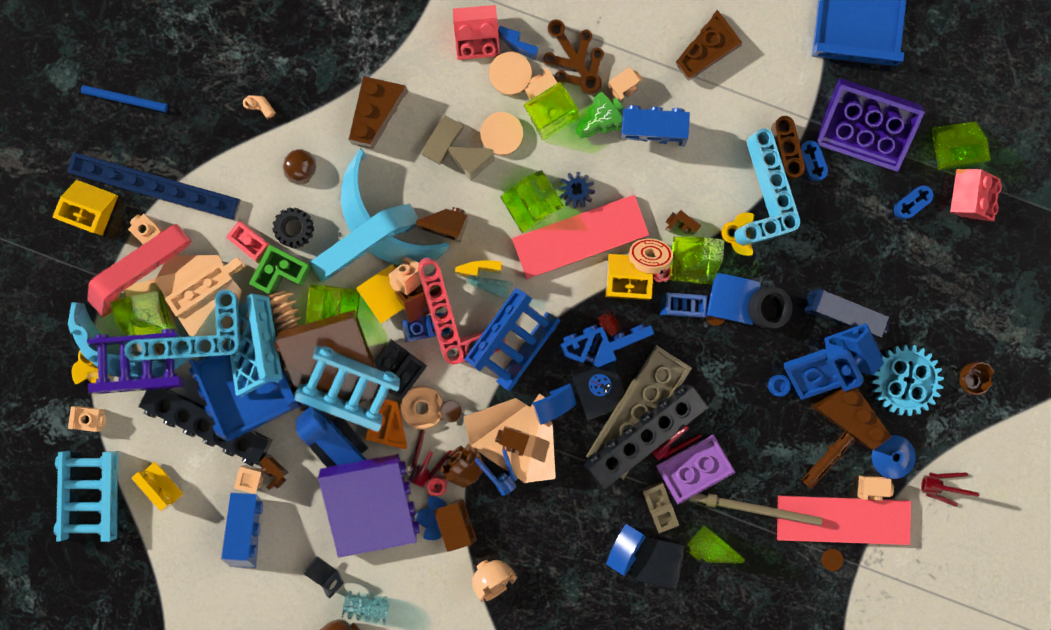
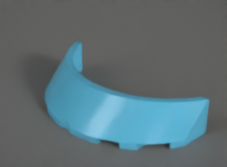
M361 148L348 165L341 187V206L350 232L371 219L362 202L358 185L359 163L367 156ZM390 236L368 252L386 262L401 265L404 263L403 259L405 257L416 262H420L424 258H432L437 261L451 247L447 242L436 245H416Z
M72 302L68 320L70 333L73 334L81 350L80 352L87 360H90L98 367L97 346L87 344V339H94L95 335L102 333L92 322L85 304ZM185 343L179 346L178 350L180 353L185 354L189 350V346ZM107 345L108 374L121 377L120 347L117 345ZM133 352L135 356L141 355V353ZM191 357L174 358L175 370ZM129 359L130 377H132V380L141 379L143 375V360ZM152 359V375H155V378L163 376L165 374V359Z

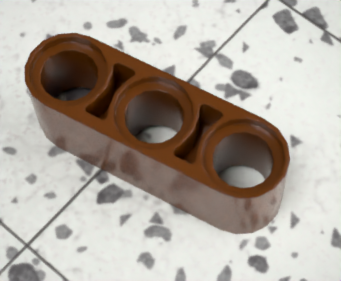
M781 116L772 124L771 132L774 136L787 180L791 181L804 173L805 165L795 123L791 117ZM784 123L787 126V132L780 131L778 124ZM789 144L792 147V153L785 152L783 145ZM789 164L796 166L797 174L789 172Z

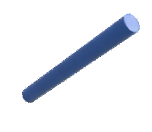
M85 85L81 87L82 94L165 113L168 110V104Z

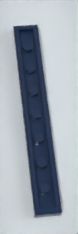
M75 152L72 153L67 173L231 220H235L241 201L238 198Z

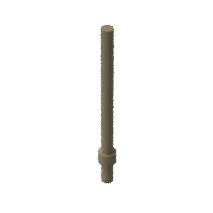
M698 493L689 498V501L704 503L706 506L713 508L720 506L817 526L822 524V517L720 498L716 494L708 493V495Z

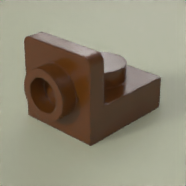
M680 210L677 214L673 212L666 220L668 226L665 230L669 232L677 222L679 224L678 228L688 235L689 233L694 235L701 225Z
M271 454L265 456L259 462L263 466L262 470L268 476L274 477L266 487L268 490L274 487L278 489L286 482L284 477L289 472Z

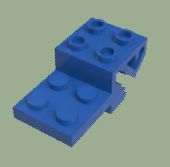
M867 323L825 337L826 349L784 363V369L801 400L838 387H842L843 391L859 387L864 381L861 372L874 375L884 364L883 355Z
M644 324L630 329L631 334L627 336L624 333H620L611 337V342L609 343L603 327L597 328L596 325L584 329V334L579 337L574 333L563 338L564 343L560 344L565 357L580 363H584L586 360L591 362L594 367H600L616 360L613 351L653 335L654 332L651 326L645 327ZM590 346H592L590 351L591 353H594V350L596 348V352L593 357H590L588 355Z

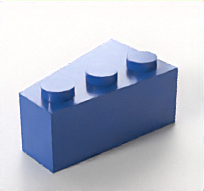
M630 105L628 108H623L621 139L644 142L654 140L660 141L659 144H667V141L679 142V146L685 147L689 136L690 112H685L683 108H672V111H663L662 107H650V110L641 109L640 106Z
M230 493L221 560L230 567L256 568L258 536L260 535L261 528L259 520L260 514L263 512V501H261L257 494Z

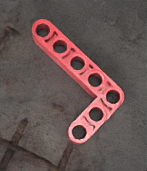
M178 224L170 226L90 281L88 288L89 303L102 317L109 315L117 308L121 292L190 245L192 240Z
M424 258L418 264V272L441 353L449 364L454 365L466 362L464 359L470 352L468 350L469 344L477 342L485 330L459 338L440 267L432 258ZM427 264L434 265V271L431 274L423 273V269ZM432 286H440V292L438 294H429V290ZM438 307H446L444 315H435ZM444 328H452L449 336L444 337L441 335ZM456 348L458 352L455 356H447L449 349Z

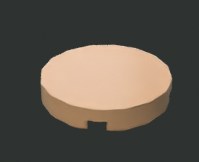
M505 52L497 56L491 63L489 77L492 86L503 95L513 96L523 92L530 84L532 70L530 63L524 56L516 52Z
M497 112L488 116L480 130L481 141L485 148L493 149L494 154L498 156L513 153L519 148L523 140V127L520 121L514 115L506 112Z

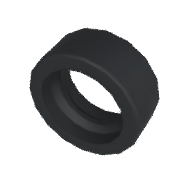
M777 287L758 289L752 294L748 303V312L751 320L762 328L777 329L782 327L789 321L792 315L793 304L790 296L786 291ZM767 295H774L780 305L779 313L772 321L766 320L761 312V303Z

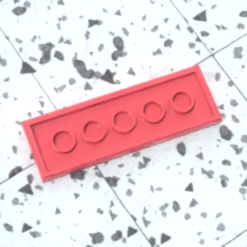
M631 195L514 237L512 241L525 277L530 279L647 237L649 233L635 195Z
M778 495V509L822 517V524L817 526L777 518V540L910 545V500H864L861 498Z

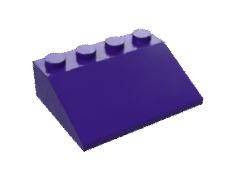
M839 78L831 96L816 143L819 146L898 172L925 111L920 104Z

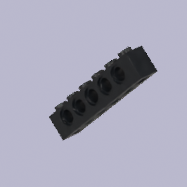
M687 384L680 385L673 391L674 394L659 401L654 410L641 415L640 421L626 427L622 431V435L617 439L609 440L604 445L605 448L599 453L595 452L587 458V462L583 465L600 487L606 489L708 408L694 387ZM681 402L682 409L676 413L675 407ZM665 416L664 424L659 426V418ZM647 429L648 436L645 439H641V433ZM631 443V449L624 453V446ZM609 457H614L613 464L606 466V460Z
M170 389L146 390L138 406L144 410L143 413L152 418L158 416L164 419V424L173 428L178 426L184 429L183 433L188 436L195 437L197 435L203 438V443L211 447L217 445L223 448L222 452L234 457V455L242 457V462L250 466L260 464L259 462L265 457L273 439L254 430L229 442L224 441L221 437L218 438L213 428L216 425L215 421L208 416L205 406ZM165 400L170 404L168 412L162 409V403ZM184 410H187L190 414L187 422L181 417ZM204 419L209 422L208 431H204L201 428V422ZM242 439H246L249 442V448L246 451L240 447Z

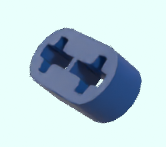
M815 141L803 143L800 148L807 177L814 182L824 179L828 173V168L819 145ZM807 146L810 149H814V152L812 153L813 160L811 159L810 154L804 153V151L807 149ZM813 163H815L817 169L821 168L820 177L817 174L813 175L812 171L815 169Z
M919 186L897 202L894 207L895 215L902 220L913 217L932 201V190L928 186ZM919 192H925L924 199L916 202L915 199L919 197ZM911 203L912 206L907 210L908 213L903 214L901 212L903 209L902 205L906 206Z

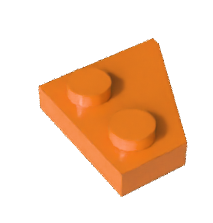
M384 399L379 410V414L382 415V425L378 432L368 429L365 440L407 450L408 445L399 404L396 401Z

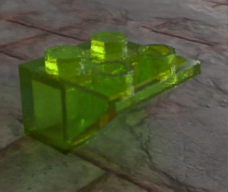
M977 122L932 128L938 170L982 165L991 161L987 137Z
M542 170L526 176L500 196L521 233L528 231L564 208Z
M309 285L305 324L355 310L358 316L360 293L354 289L326 285Z

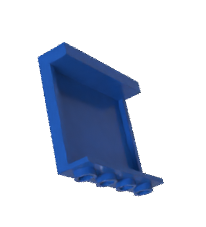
M818 0L812 57L897 67L904 60L901 44L906 0Z
M249 342L246 343L243 350L245 353H247L250 346ZM255 351L252 356V358L256 359ZM230 355L208 356L198 362H195L192 358L189 359L191 368H189L190 374L194 380L197 379L199 387H197L198 393L207 402V406H205L206 412L215 421L214 431L218 438L222 437L227 442L301 407L299 402L294 400L295 393L292 391L281 362L282 380L269 382L239 397L235 393ZM241 356L239 360L240 367L242 366V363L244 361L243 356ZM250 362L246 372L250 374L254 364ZM245 376L242 381L243 388L245 387L246 382L248 380V378H246Z

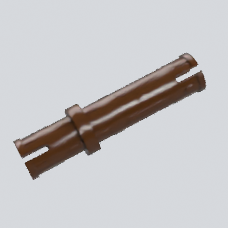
M844 431L833 445H829V450L801 481L810 489H813L835 462L844 457L843 454L856 440Z

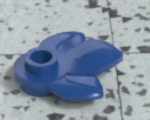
M429 496V508L420 510L414 515L416 521L418 520L421 526L426 528L424 539L434 541L442 537L434 510L447 506V503L439 497Z

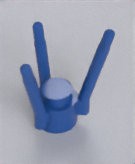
M502 449L509 475L503 472L496 477L485 463L483 464L476 458L475 462L492 480L502 496L516 488L514 481L518 478L513 472L507 451Z

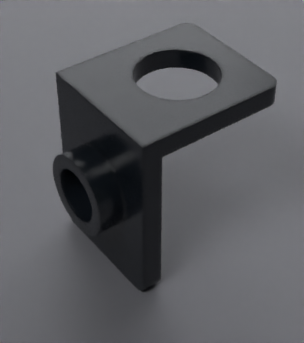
M318 556L303 571L305 576L323 588L329 599L344 584L339 571ZM337 580L336 585L330 590L331 584Z

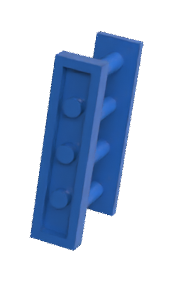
M518 288L514 289L464 359L479 371L485 366L497 374L499 378L496 382L509 392L561 321L547 311L542 316L529 306L532 298ZM523 312L538 323L531 334L516 323ZM510 330L525 340L518 352L503 341ZM497 348L512 358L505 369L490 359Z

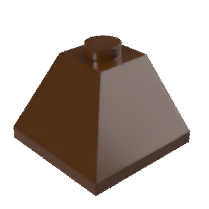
M452 207V210L446 208L418 219L416 225L420 230L461 242L468 216L464 214L465 211Z

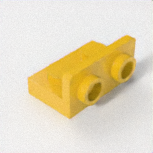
M153 462L148 468L137 472L131 477L159 511L168 509L183 495L181 489L157 462Z

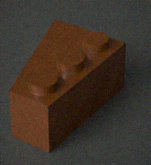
M838 387L811 407L868 449L874 450L891 438V435L857 387L847 391H843L842 387Z

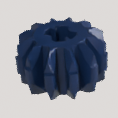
M580 172L576 173V178H573V175L568 173L569 181L564 178L561 179V183L565 186H559L558 191L565 193L561 194L559 198L560 200L568 198L565 206H568L570 202H574L573 209H576L578 202L582 208L586 206L584 200L591 203L592 198L589 195H594L595 190L588 188L592 187L594 182L586 183L589 177L587 174L583 179H580ZM573 186H574L575 188H576V186H579V187L581 188V189H580V192H581L580 195H579L578 193H577V195H574V194L572 193V192H573V189H572Z

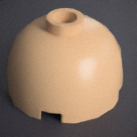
M484 560L477 566L478 570L473 576L472 585L480 602H483L484 598L486 601H489L503 593L507 589L506 584L509 581L513 584L517 579V575L503 561L493 560L489 562Z

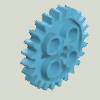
M902 345L901 350L898 346H894L893 352L890 350L885 351L887 357L883 356L884 364L874 374L876 379L871 380L870 383L877 386L872 389V392H879L876 400H884L881 406L887 407L890 405L889 412H894L897 409V415H903L904 411L907 416H912L913 411L915 414H921L920 407L928 411L927 403L935 405L936 403L932 398L941 396L936 390L943 389V386L939 385L938 381L943 380L944 377L937 375V373L942 371V368L934 367L938 360L930 361L932 354L927 353L924 355V348H920L917 351L915 345H911L909 349L907 345ZM896 362H900L902 365V370L899 373L894 369ZM918 366H921L923 369V375L920 378L916 374ZM904 377L910 379V383L905 382ZM893 383L898 387L896 394H892L890 391V386ZM915 387L919 390V396L916 399L912 397V390Z

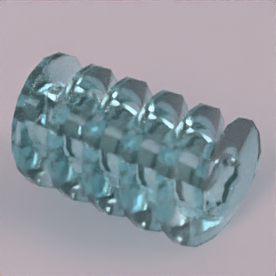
M349 590L344 600L341 618L347 612L348 619H352L354 614H356L357 621H360L364 615L365 622H369L373 617L374 623L378 624L382 618L383 625H386L390 604L387 602L386 596L379 602L378 595H375L371 601L368 593L364 599H361L360 592L353 598L352 591Z

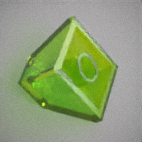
M673 237V260L670 280L712 284L723 262L724 239Z
M161 290L133 295L110 302L115 322L125 336L162 333L161 330L172 329L164 295Z
M705 525L687 544L692 549L689 553L698 561L704 559L706 562L743 563L745 560Z

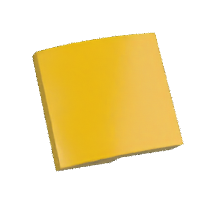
M490 260L475 261L456 267L455 272L459 276L479 279L480 270L502 274L503 263Z
M394 264L356 288L381 324L404 310V307L396 298V290L390 285L389 274L396 269Z

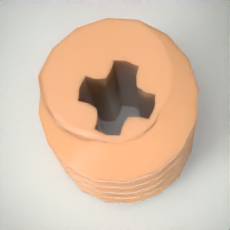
M282 291L267 296L269 299H272L270 301L271 308H275L271 311L272 316H278L273 322L274 324H281L277 327V332L304 325L297 324L302 319L301 316H294L299 311V308L291 307L296 300L288 299L293 292Z

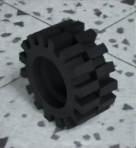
M289 207L287 210H281V213L275 216L276 220L272 223L274 225L272 230L275 233V238L281 244L296 248L303 247V244L310 242L308 240L313 237L314 223L303 210ZM290 220H298L301 223V231L296 236H289L286 233L285 227Z

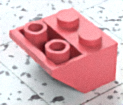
M496 5L453 8L457 60L499 56L500 46Z
M956 169L950 212L961 217L994 221L995 215L998 213V194L1001 192L1000 178L982 169Z

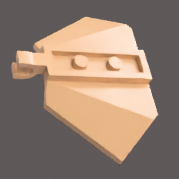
M175 255L163 264L155 282L189 336L217 335L215 297L221 290H230L237 295L239 304L243 291L231 275L240 272L246 266L238 257L224 265L219 255ZM230 294L222 296L221 303L223 306L231 305L232 296ZM227 316L223 319L222 324L226 329L231 328L233 319Z
M539 394L534 402L541 400L545 397ZM517 398L463 417L470 445L473 448H477L479 453L506 471L508 469L502 452L503 445L495 442L499 429L503 430L507 426L530 434L523 457L519 456L520 451L515 450V453L507 451L514 474L524 483L556 479L552 422L549 421L540 425L533 404L529 407Z

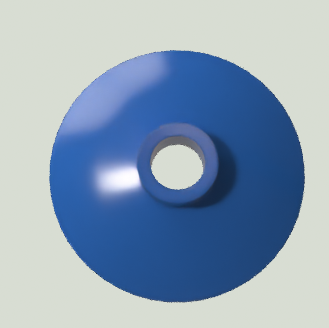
M891 435L890 439L872 450L871 455L876 471L890 479L906 476L913 469L916 460L912 444L907 439L898 435ZM897 453L899 460L895 462L893 455Z

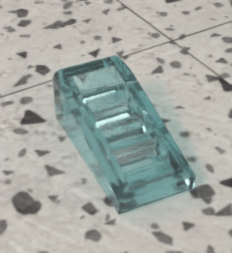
M472 276L467 278L468 284L504 299L508 298L514 282Z

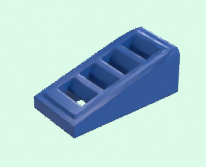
M662 293L660 315L706 318L707 296ZM678 299H681L680 311H678ZM687 300H690L689 311H687ZM695 300H699L698 312H695Z

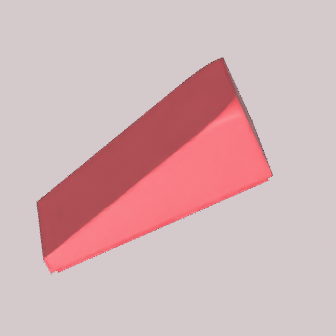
M240 220L226 237L257 263H260L270 245Z

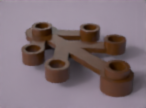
M558 19L550 21L548 24V34L550 37L558 40L569 59L555 56L553 53L548 52L543 56L544 65L547 67L557 65L577 70L581 77L568 75L565 71L559 70L555 73L554 78L559 85L565 83L578 85L584 93L588 95L596 94L602 85L597 73L600 61L604 56L603 50L597 47L591 51L592 63L588 72L584 62L588 44L592 40L591 31L585 29L580 32V45L577 54L564 34V23ZM558 27L560 32L553 33L552 29ZM588 34L590 38L588 40H584L582 38V35ZM600 52L601 57L595 58L593 53ZM551 56L554 59L553 62H546V57ZM559 74L565 76V79L563 81H559L557 79V76ZM593 81L595 86L590 88L587 86V82Z

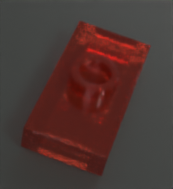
M609 310L598 318L600 326L610 336L621 329L620 324Z

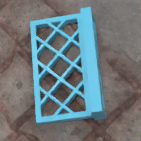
M250 294L246 297L247 301L239 305L240 330L244 321L247 325L244 332L240 331L241 345L239 351L230 355L235 393L239 397L269 382H278L283 379L279 354L274 343L276 336L270 299L267 296ZM248 311H249V319L246 317V314H247ZM251 330H252V337H253L252 339L249 337V335H250V333H251ZM228 338L229 351H232L235 343L232 339ZM249 342L250 346L247 353H245L243 350L246 343ZM254 351H255L256 359L252 358V356H253V354H254ZM241 356H243L244 361L242 363V366L240 367L239 360ZM250 362H251V363L254 364V365H253L252 370H251V372H250V374H249V373L246 372V371H247L248 366H249V364H250ZM245 376L246 378H248V380L246 382L245 387L243 388L242 381Z

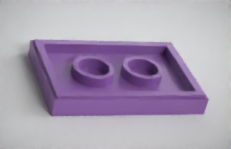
M714 434L656 465L677 504L686 501L735 473Z

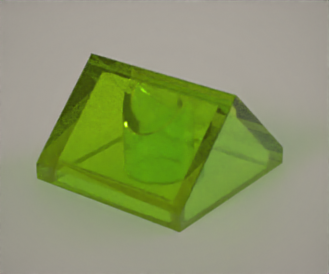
M558 82L523 104L542 141L579 119L578 107L561 82Z

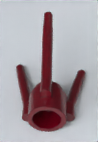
M685 426L656 448L652 454L658 460L663 457L666 459L672 453L702 438V434H698L671 448L669 445L689 429L688 426Z
M425 430L420 432L412 465L408 471L410 473L408 480L419 487H424L428 479L435 475L441 465L447 461V456L452 452V450H449L430 473V470L426 467L433 455V451H429L422 465H417Z
M930 472L929 476L925 475L922 479V493H926L927 497L935 498L954 507H957L958 503L937 493L941 494L942 491H948L969 496H980L978 492L944 486L943 481L939 480L940 478L967 477V472L941 474Z

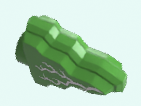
M601 91L593 98L594 104L588 109V116L580 122L576 134L581 139L592 137L598 132L604 134L612 130L619 132L622 130V104L617 98L610 100Z

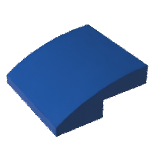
M715 273L707 315L752 325L753 321L748 312V303L752 294L760 289L761 282Z

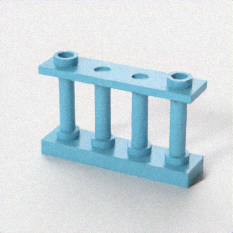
M316 345L313 358L318 360L308 384H299L294 400L378 432L382 425V415L379 414V410L389 389L398 391L400 378L392 372H383L337 354L329 347ZM326 364L339 368V371L330 391L325 393L317 390L316 387ZM349 372L360 376V379L350 400L345 401L338 398L337 395ZM370 380L380 384L381 387L371 408L366 409L359 406L358 403Z
M71 451L58 452L55 460V467L58 469L57 522L54 525L56 541L68 539L69 533H98L101 536V541L117 539L118 451L102 452L100 458H70ZM70 467H100L102 469V478L100 480H70ZM70 489H99L102 491V500L100 502H70ZM69 511H99L101 513V522L99 524H69Z

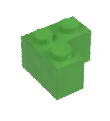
M269 245L249 284L272 295L275 294L283 277L303 286L312 270V266Z

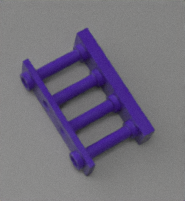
M175 329L161 330L162 333L119 337L98 334L95 335L94 339H87V344L97 346L98 379H96V383L88 384V392L92 394H108L185 387L184 378L177 376V373H175L174 358L165 359V374H163V378H155V375H152V359L143 360V375L141 379L132 380V377H130V360L124 351L126 344L132 340L183 337V335L175 332ZM120 344L121 377L118 378V381L110 382L107 371V345Z

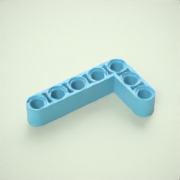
M762 128L750 135L747 139V147L770 217L748 223L735 231V240L742 246L785 235L798 229L800 226V218L774 136L766 128ZM758 137L761 138L763 144L758 141ZM764 158L768 159L769 165L766 164ZM771 178L774 179L775 186L772 184ZM778 199L781 200L782 207L778 204ZM784 220L788 222V227L785 225ZM765 225L769 227V233L766 231ZM746 230L750 233V239L746 236Z
M411 204L385 209L313 259L310 265L320 282L326 281L388 237L415 228L417 226L416 221L419 218Z
M221 290L217 293L215 297L217 335L132 340L125 346V355L131 360L232 355L237 353L241 345L237 295L230 290ZM225 294H230L233 299L232 303L225 307L221 303V298ZM227 316L232 317L234 321L233 326L229 329L224 328L222 324L223 319ZM228 338L232 339L235 343L232 351L225 350L223 346L224 341ZM204 340H209L212 344L211 350L207 353L201 349V343ZM182 341L187 342L189 350L185 354L180 353L178 350V345ZM160 342L166 348L162 355L157 354L155 351V346ZM135 344H139L142 347V353L139 356H135L132 352Z

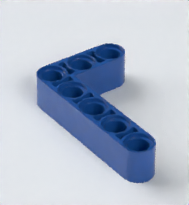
M310 406L296 418V432L308 446L316 442L337 465L367 460L321 410Z

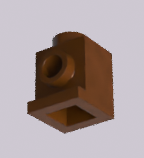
M505 426L503 430L499 429L495 442L503 445L502 449L511 453H515V450L520 451L519 456L523 457L530 434Z

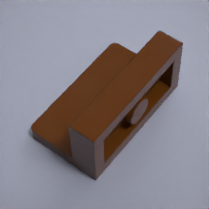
M422 284L409 295L400 291L395 292L397 300L404 307L406 318L409 322L430 314ZM432 286L429 290V294H438L440 292V286Z
M463 499L434 510L448 552L472 545L477 541Z

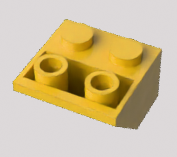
M76 180L60 197L52 218L103 236L118 195Z
M608 254L606 297L650 300L652 298L653 274L636 269L635 264L629 261V255Z

